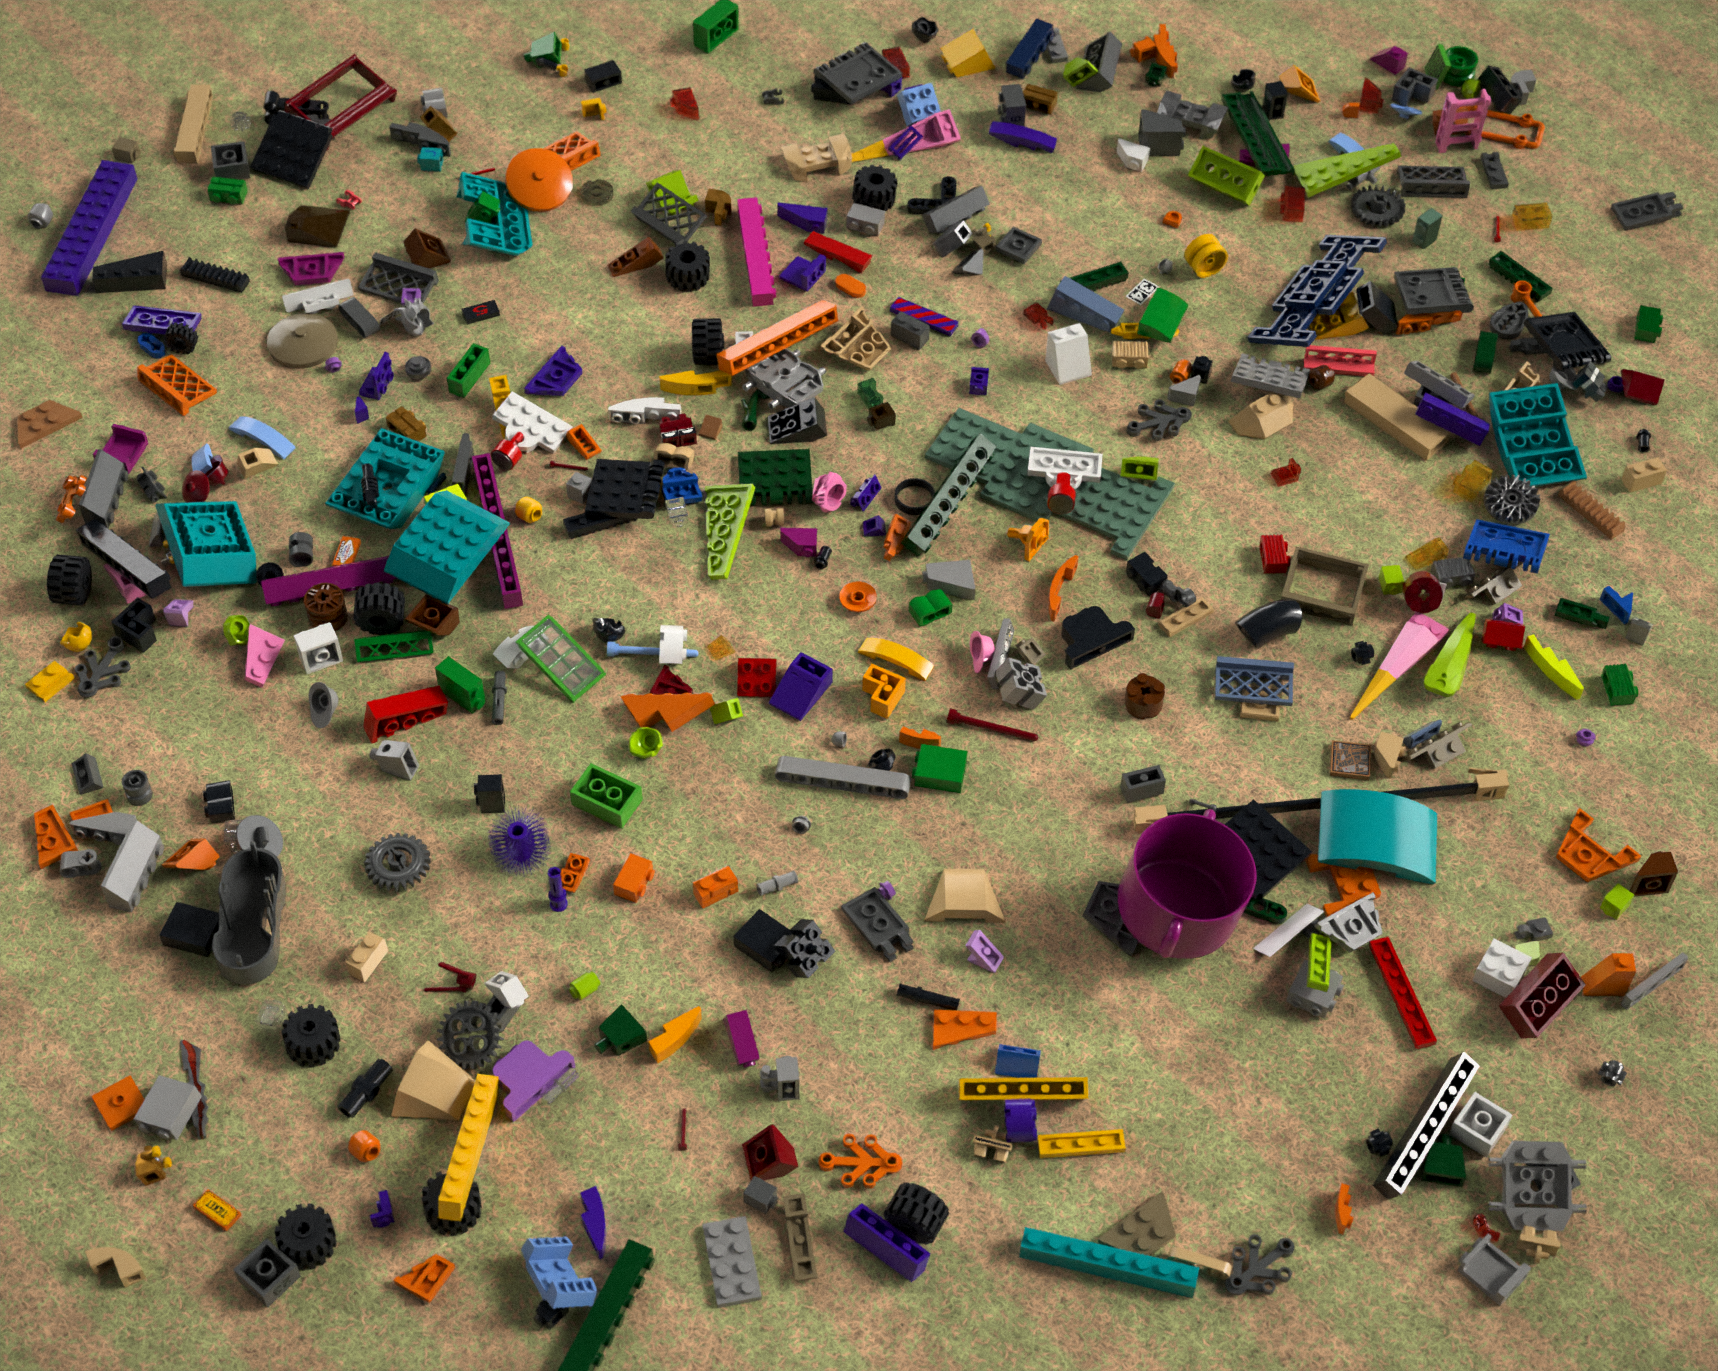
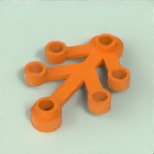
M69 475L63 484L66 493L57 509L59 514L56 521L63 523L65 519L73 517L75 509L72 506L73 496L78 495L81 497L86 489L84 484L87 477L80 475L77 478L76 476L72 477Z
M846 1134L843 1137L844 1147L850 1149L858 1157H835L832 1153L825 1152L818 1159L819 1168L826 1172L833 1170L835 1166L857 1167L851 1173L842 1175L841 1183L845 1188L852 1187L854 1182L871 1167H880L873 1174L869 1173L863 1177V1185L868 1189L874 1188L876 1182L885 1174L897 1173L901 1170L903 1164L902 1158L896 1153H887L877 1143V1137L873 1134L865 1137L864 1145L867 1149H872L880 1158H872L856 1143V1138L853 1134ZM851 1139L853 1142L847 1143L846 1140ZM868 1140H873L874 1143H873V1144H869L867 1141H868ZM830 1158L831 1161L825 1162L823 1159ZM894 1160L896 1163L889 1164L888 1161ZM850 1178L852 1181L847 1183L844 1180ZM867 1179H872L873 1182H872V1183H867L866 1180H867Z

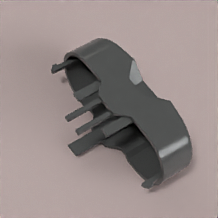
M250 842L251 848L239 851L230 857L223 867L218 890L220 898L219 931L214 934L213 952L221 975L230 982L243 985L260 982L275 970L280 953L281 913L286 901V882L279 859L275 854L266 849L256 848L255 842ZM267 919L270 925L272 933L271 935L265 930Z

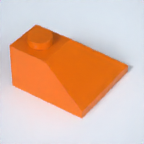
M205 838L190 839L161 865L164 868L209 870L216 865L215 861L220 856Z

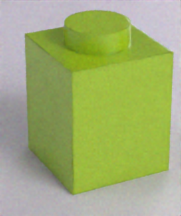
M1400 565L1381 566L1378 578L1383 595L1402 593L1404 578Z
M1617 883L1604 897L1600 909L1607 916L1617 920L1630 906L1634 894Z

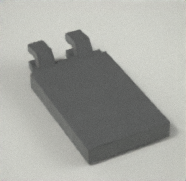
M1656 192L1613 203L1611 209L1623 229L1627 231L1679 217L1682 215L1680 210H1683V206L1681 203L1674 204L1673 199L1676 198L1674 192L1662 195Z
M876 887L841 906L844 914L875 951H882L889 962L897 959L895 955L896 949L893 947V944L899 941L906 952L914 949L912 945L913 940L909 936V926Z

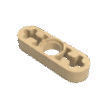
M1171 1247L1167 1256L1169 1261L1199 1267V1273L1221 1280H1226L1230 1277L1232 1266L1225 1261L1179 1247Z

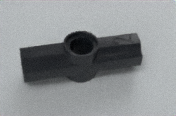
M377 1059L364 1076L360 1075L355 1079L351 1091L338 1105V1109L343 1115L348 1118H354L367 1101L371 1102L379 1093L382 1083L393 1072V1068L388 1062L383 1059Z

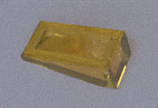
M1438 537L1406 555V559L1415 570L1432 564L1433 561L1447 558L1449 549L1441 538Z

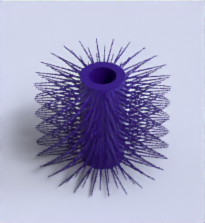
M518 806V821L516 815L515 822L512 812L513 820L510 816L508 817L510 821H507L509 826L505 824L506 828H503L500 825L498 827L496 825V828L502 829L501 832L500 830L494 831L493 829L487 833L494 834V832H500L499 836L497 834L496 836H493V834L488 836L490 840L496 838V841H492V845L494 843L495 846L490 850L493 857L495 858V855L496 857L497 855L498 857L503 854L506 855L505 857L498 858L497 861L501 859L502 865L505 862L507 864V861H509L508 865H512L511 870L516 865V862L518 867L522 864L523 868L524 861L527 872L526 864L530 868V862L534 866V863H537L539 858L545 859V856L542 857L540 855L542 853L545 855L546 852L543 851H545L547 846L544 843L546 841L550 843V839L547 836L545 827L543 830L538 828L544 825L543 822L542 825L540 823L534 827L533 824L539 822L536 820L529 825L528 823L531 820L528 819L526 823L528 815L527 817L526 815L524 816L525 821H523L521 815L522 820L520 819V822H518L520 817Z

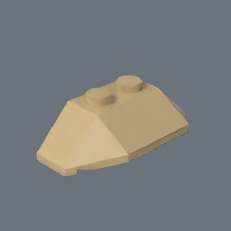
M1271 392L1249 404L1228 422L1238 436L1266 439L1293 423V403L1287 395Z

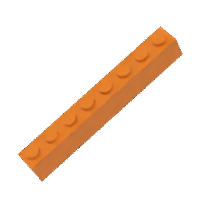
M821 300L717 354L719 370L733 376L838 321L837 306Z

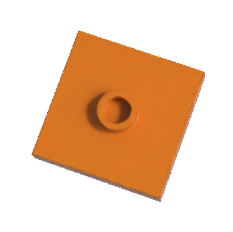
M131 1075L91 1096L110 1131L133 1120L145 1100Z

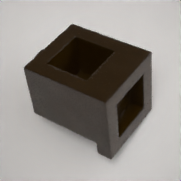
M885 402L869 408L867 421L869 426H874L876 430L889 425L894 426L896 413L890 404Z

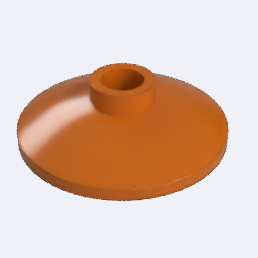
M856 581L848 583L841 589L839 599L842 606L847 610L864 612L875 605L877 594L875 589L868 583Z

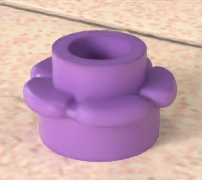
M331 357L325 361V369L331 373L339 371L342 366V362L337 357Z
M1582 729V731L1579 730L1576 733L1577 742L1582 746H1590L1596 738L1595 734L1589 729Z
M889 881L879 883L880 888L878 891L885 899L891 900L896 895Z

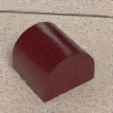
M1155 592L1150 595L1146 607V614L1148 616L1161 618L1165 607L1164 593Z

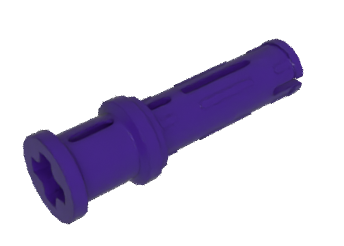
M551 867L547 872L550 885L548 893L550 908L555 912H562L568 906L567 894L562 887L560 869L558 867Z

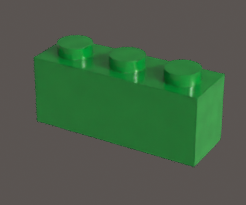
M475 343L471 345L447 377L449 393L462 398L466 397L491 363L488 348Z

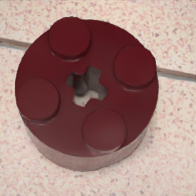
M1426 571L1414 572L1403 584V596L1412 611L1429 613L1439 608L1443 599V591L1438 579L1431 573Z

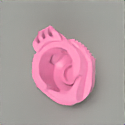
M829 471L827 475L815 478L812 501L820 506L821 510L825 513L835 511L841 506L840 501L846 495L847 485L842 481L840 475Z

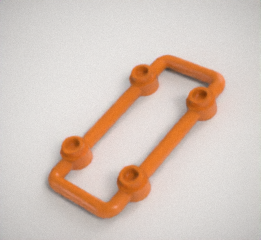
M1478 105L1463 106L1459 108H1468V111H1477ZM1487 110L1486 116L1519 123L1524 128L1537 127L1538 130L1534 142L1527 141L1526 136L1522 134L1513 138L1482 131V138L1513 144L1517 149H1524L1525 147L1536 149L1540 146L1545 125L1540 121L1533 120L1531 114L1525 113L1519 117ZM1468 130V133H1465V135L1470 136L1472 130Z

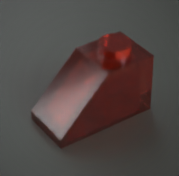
M1368 78L1364 79L1359 111L1378 114L1379 108L1383 107L1384 98H1381L1382 91Z
M691 87L672 90L670 104L671 107L675 108L676 113L693 120H699V108Z

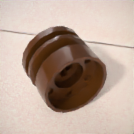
M320 583L307 590L304 595V605L310 626L315 628L330 622L334 631L342 628L348 619L342 590L337 585L331 583Z

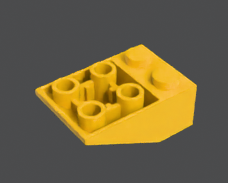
M1353 292L1348 294L1333 315L1318 314L1310 324L1311 331H1315L1317 335L1315 340L1355 335L1369 328L1366 319L1360 315L1358 300Z

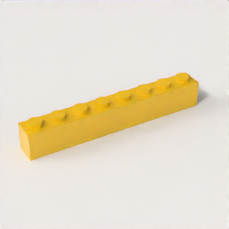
M477 1074L438 1199L439 1219L461 1221L498 1099V1076Z

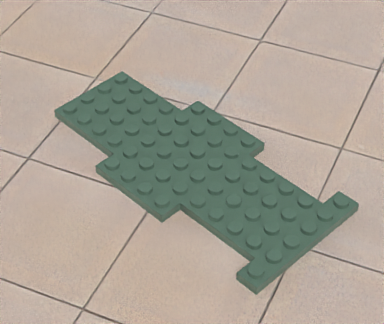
M958 408L926 452L925 459L952 469L972 439L981 433L996 446V449L993 451L994 457L984 464L985 470L975 477L977 481L986 484L980 493V498L1037 522L1039 518L1049 520L1054 512L1047 505L1048 492L1051 487L1046 482V478L1027 475L1030 447L1093 453L1094 449L1033 423H1029L1021 434ZM1101 467L1100 483L1081 481L1080 486L1074 489L1076 492L1074 509L1067 514L1056 515L1117 540L1110 553L1128 560L1170 495L1175 483L1158 476L1150 488Z

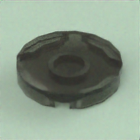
M596 179L593 182L590 180L581 187V198L588 205H605L614 196L612 185L605 180Z

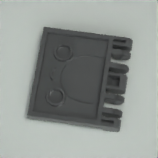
M867 42L854 48L855 53L848 50L846 53L829 60V65L823 63L821 66L813 69L817 78H822L850 104L902 78V72Z
M1456 267L1394 272V279L1408 314L1417 315L1420 313L1453 312L1460 310L1462 313H1469L1474 309L1465 284Z

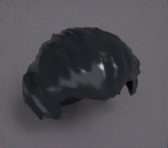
M920 17L912 23V32L923 43H928L935 38L939 31L936 22L929 21L925 17Z
M592 618L594 633H596L597 638L604 642L617 641L625 634V627L620 620L615 623L614 619Z

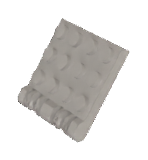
M1241 354L1231 382L1301 398L1310 369L1303 368L1301 372L1300 367L1296 366L1294 372L1289 371L1290 364H1285V367H1281V362L1270 360L1269 364H1267L1264 358L1258 364L1255 363L1256 356H1251L1248 359V354Z

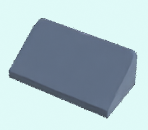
M1442 720L1432 721L1403 737V743L1411 749L1438 734Z

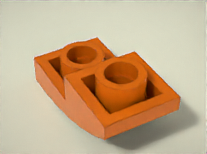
M903 726L899 731V742L918 749L921 748V744L941 747V736L926 729H923L921 734H919L914 729Z
M570 852L565 868H562L560 873L562 887L566 891L576 892L589 865L590 859L588 857Z
M1341 1183L1335 1206L1336 1225L1341 1235L1344 1234L1346 1228H1351L1354 1218L1350 1215L1352 1207L1348 1206L1351 1195L1347 1194L1350 1186Z

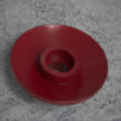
M195 470L185 477L182 485V496L185 502L206 501L210 490L207 475L202 471Z

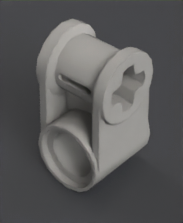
M94 850L67 851L61 855L60 875L66 878L94 875L101 870L102 865L97 860V854Z

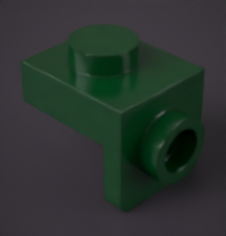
M1151 63L1148 73L1145 74L1147 84L1153 87L1156 85L1161 86L1167 72V67Z

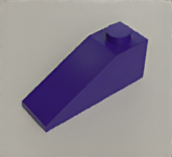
M777 203L778 217L807 232L814 231L824 234L827 224V208Z

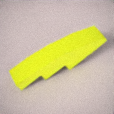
M1535 635L1527 636L1524 649L1534 663L1562 690L1576 700L1580 699L1584 687L1567 660L1559 661L1550 647L1542 648Z

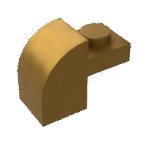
M709 188L705 198V212L714 213L715 225L722 226V222L726 220L727 215H732V202L728 193Z

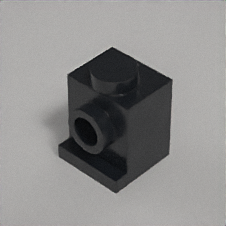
M1196 356L1190 378L1197 376V372L1204 373L1205 376L1200 375V383L1207 384L1212 373L1213 361L1209 360L1206 356Z
M545 1299L538 1304L536 1315L533 1319L540 1327L545 1326L551 1330L569 1313V1308L553 1309Z

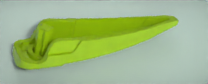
M1470 612L1453 631L1433 664L1430 665L1424 676L1423 683L1428 691L1443 697H1451L1459 691L1471 651L1476 614Z

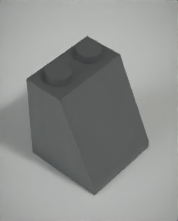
M1141 109L1138 130L1139 145L1150 148L1149 156H1180V151L1184 149L1182 137L1186 135V129L1182 126V120Z

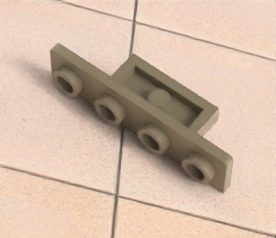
M1509 561L1505 569L1501 567L1494 571L1493 577L1490 578L1488 576L1481 580V585L1478 587L1475 585L1467 590L1468 594L1463 596V599L1472 598L1484 590L1491 604L1495 605L1522 587L1521 582L1513 571L1514 569L1511 568L1512 561ZM1518 561L1517 567L1523 564L1524 562Z
M1461 721L1451 726V731L1444 730L1436 735V739L1432 740L1430 738L1422 742V747L1418 749L1413 747L1407 750V755L1402 757V760L1407 761L1424 753L1432 769L1439 767L1466 751L1458 733L1472 726L1471 722L1463 724Z

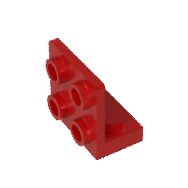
M738 658L737 695L772 697L776 690L777 659Z

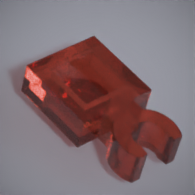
M1037 302L1024 309L1023 315L1034 324L1039 322L1042 329L1046 330V323H1049L1051 326L1053 325V318L1048 316V311Z

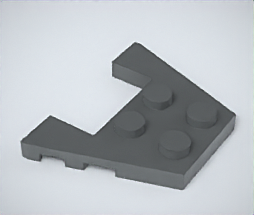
M1098 881L1083 913V917L1127 955L1132 957L1138 940L1133 935L1120 930L1123 920L1118 907L1119 884Z

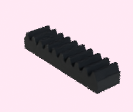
M191 257L188 258L180 270V274L183 277L243 293L250 283L249 276L245 272L242 275L240 271L236 273L234 269L229 271L227 267L223 269L222 266L217 268L215 264L211 266L209 262L205 264L202 260L199 263L197 259L193 261Z
M582 513L563 519V525L568 537L574 539L575 536L588 535L590 531L595 533L597 529L602 531L604 527L609 529L611 525L616 527L618 523L623 525L625 521L630 523L632 519L634 521H637V519L588 516Z

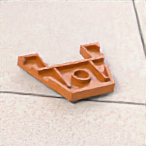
M1579 808L1557 853L1556 858L1588 883L1634 864L1641 859V855L1628 845L1617 855L1613 856L1583 833L1592 824L1594 818Z
M1311 854L1305 860L1310 873L1330 869L1341 901L1323 905L1326 918L1372 892L1375 894V899L1381 896L1380 888L1371 868L1359 866L1355 870L1319 863L1318 854Z

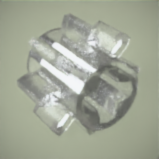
M239 111L232 115L230 124L231 127H234V131L243 132L250 128L251 119L247 117V113Z

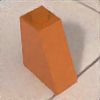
M1612 953L1582 975L1581 979L1586 984L1582 989L1583 995L1625 996L1636 974L1633 953Z

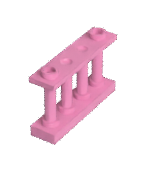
M1482 89L1480 98L1458 100L1454 92L1447 93L1435 140L1439 153H1446L1447 146L1450 144L1471 142L1474 150L1478 149L1488 106L1491 104V97L1487 94L1486 89ZM1478 105L1477 111L1456 113L1459 107ZM1475 118L1474 123L1453 125L1456 119ZM1472 130L1470 136L1450 137L1452 132Z

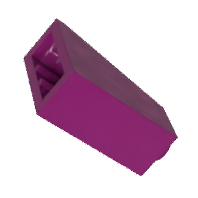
M747 1009L726 1015L723 1021L737 1065H743L744 1068L756 1065L755 1061H758L760 1057Z

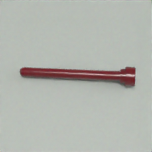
M949 709L946 721L948 724L954 725L960 722L1031 741L1038 740V735L1035 733L964 716L956 709Z

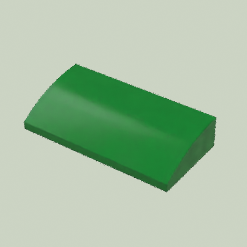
M1157 287L1139 322L1137 334L1171 343L1186 313L1188 304L1177 295Z

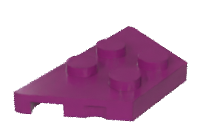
M344 252L279 257L278 263L294 285L328 283L342 264L345 256Z

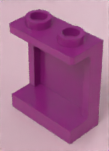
M113 424L111 426L113 434L103 448V451L124 463L125 470L130 474L148 445L146 433L139 429L136 430L124 425ZM97 449L93 453L94 460L98 451Z

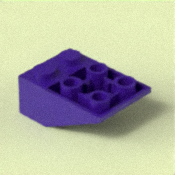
M800 652L789 665L769 704L801 721L833 683V669Z

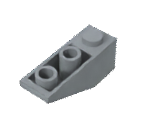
M113 812L73 820L70 822L73 834L79 838L89 837L100 842L109 841L116 845H121L132 821L137 819L135 815Z

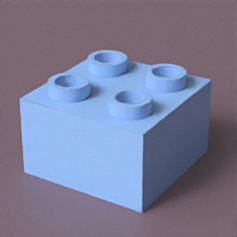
M932 83L901 91L897 95L906 126L913 125L935 113L941 112Z

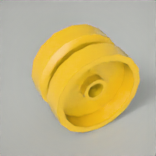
M1204 234L1191 241L1184 251V258L1197 276L1207 278L1215 275L1225 266L1228 261V253L1214 235Z

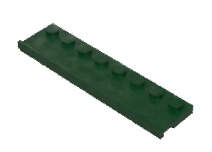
M1250 91L1249 94L1243 95L1241 92L1222 94L1221 100L1224 106L1228 107L1227 112L1257 169L1265 177L1290 173L1294 175L1295 169L1254 92Z

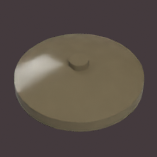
M310 313L295 314L282 319L273 326L267 338V346L271 357L283 366L297 369L309 368L323 363L333 355L338 345V335L335 326L325 317Z

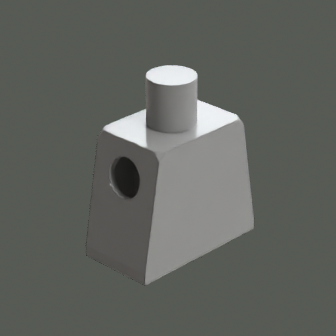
M384 740L378 749L372 748L370 751V759L377 760L383 772L410 781L419 767L410 743Z

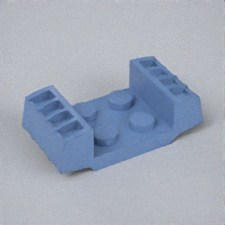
M567 1236L528 1238L521 1251L526 1261V1269L542 1299H546L553 1309L593 1306L597 1292L596 1286L592 1278L577 1277L567 1259L573 1247Z

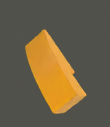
M699 1006L664 1024L663 1034L648 1041L649 1051L657 1063L662 1062L676 1052L696 1030L702 1019Z

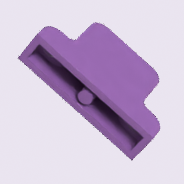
M523 1041L519 1045L513 1046L504 1058L498 1059L493 1067V1075L499 1077V1087L507 1094L502 1102L506 1116L512 1122L516 1121L575 1068L574 1057L564 1050L558 1051L552 1056H547L531 1041Z

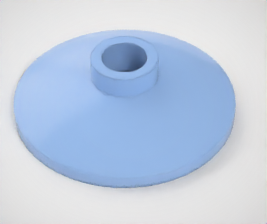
M1393 103L1390 105L1395 111L1400 113L1399 117L1409 119V116L1422 114V111L1412 107Z

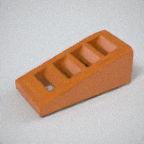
M582 424L567 431L566 439L586 460L602 452ZM594 449V451L587 453L588 450Z

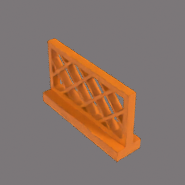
M578 131L543 148L555 153H563L558 155L566 161L571 171L601 156L598 142L595 139L590 141Z
M172 354L147 367L143 364L137 366L138 381L183 416L189 413L190 407L217 393L216 388ZM173 362L175 366H169L165 364ZM161 370V373H154L152 371ZM164 370H165V371H174V373H173V374H167V373H164ZM177 371L186 372V375H184V374H176V372H177ZM162 379H172V382H165ZM175 379L185 380V383L175 382ZM188 380H196L198 383H188ZM174 387L184 389L183 391H177L174 389ZM193 388L196 389V392L186 391V389ZM199 389H207L209 391L199 392ZM185 396L195 397V398L192 399V400H190V401H188V399L185 398Z

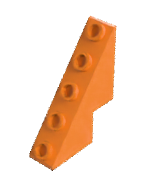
M708 692L701 694L665 693L663 695L647 693L645 695L627 694L621 696L625 706L640 727L649 728L663 719L671 732L715 705L712 694Z

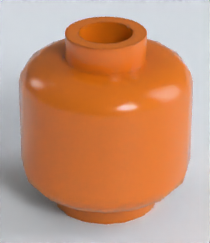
M361 1130L351 1136L348 1150L360 1162L366 1163L377 1158L381 1145L380 1141L369 1131Z

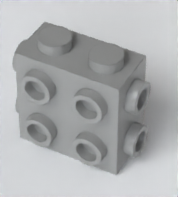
M1304 959L1289 990L1286 1002L1296 1008L1309 1011L1314 1016L1325 1018L1328 1011L1332 1013L1335 1007V996L1341 995L1344 987L1341 984L1343 976L1334 970H1330L1327 992L1307 987L1308 961Z

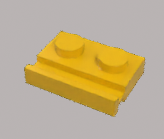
M54 660L29 680L25 686L29 691L46 702L74 679V676Z

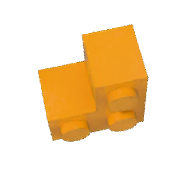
M871 663L863 676L862 691L872 695L870 712L888 719L905 693L906 678Z

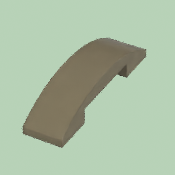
M805 1193L783 1196L795 1281L818 1279Z

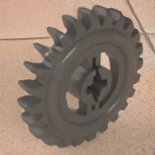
M1376 184L1374 190H1372L1371 185H1369L1368 191L1365 187L1362 188V191L1358 189L1351 199L1350 207L1352 213L1355 214L1356 218H1360L1361 222L1365 221V224H1371V226L1377 225L1381 227L1383 225L1387 227L1388 224L1394 225V222L1397 223L1403 218L1406 204L1404 199H1401V194L1396 196V190L1390 194V187L1387 191H1384L1383 185L1378 190Z
M396 833L395 837L389 834L387 839L381 837V842L375 841V847L371 846L369 848L370 852L365 855L364 865L366 866L365 872L368 874V879H372L374 885L379 882L380 889L386 884L388 891H390L392 885H394L396 892H398L399 885H402L406 891L407 883L414 888L413 880L415 879L421 883L419 875L426 877L425 870H430L431 858L427 845L422 844L421 839L416 840L414 835L408 838L407 833L403 836H400V833ZM399 850H404L412 856V862L409 866L405 854ZM387 854L389 855L390 871L383 866V859Z

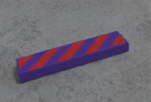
M900 297L890 307V312L897 315L903 312L929 325L930 329L950 337L959 326V321Z

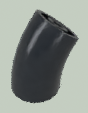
M1292 598L1269 602L1251 610L1239 618L1235 624L1242 634L1257 649H1260L1263 645L1277 637L1296 633L1301 626L1302 611L1296 600Z

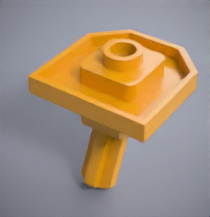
M1039 518L1033 526L1024 525L1021 529H1008V537L1018 538L1025 544L1024 559L1028 562L1049 538V520L1045 518Z

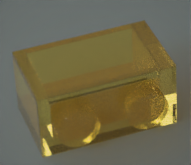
M1547 202L1514 205L1511 216L1516 231L1549 228L1553 217Z
M1476 460L1470 465L1467 464L1462 475H1458L1453 482V485H1455L1453 493L1472 503L1490 482L1493 469Z

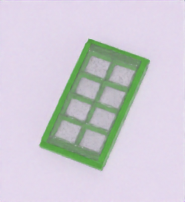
M549 614L515 642L526 656L573 703L606 676L604 670Z

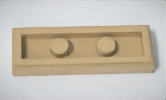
M1201 597L1192 605L1184 607L1159 621L1158 626L1170 638L1214 613V608Z

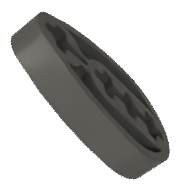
M1516 302L1497 310L1491 317L1490 331L1497 333L1498 338L1510 340L1517 338L1525 328L1523 323L1528 318V306L1523 302Z

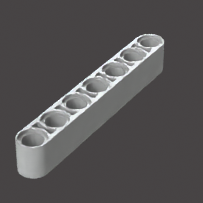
M790 756L778 758L774 775L777 780L899 799L908 797L911 777L905 773Z

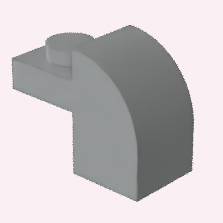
M1532 70L1518 71L1511 77L1510 83L1522 98V101L1519 103L1520 105L1526 104L1529 92L1534 91L1536 78Z

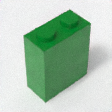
M449 656L435 667L438 686L440 685L446 696L472 714L484 706L486 700L482 679Z
M921 744L920 751H916L915 755L917 767H913L911 778L915 779L914 786L961 793L968 751Z

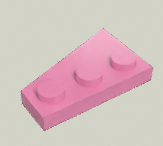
M249 624L244 680L263 687L285 640Z

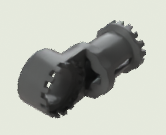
M1164 580V583L1162 582V585L1159 587V593H1164L1172 602H1179L1184 607H1188L1196 602V596L1190 588L1182 589L1181 587H1176L1171 580Z

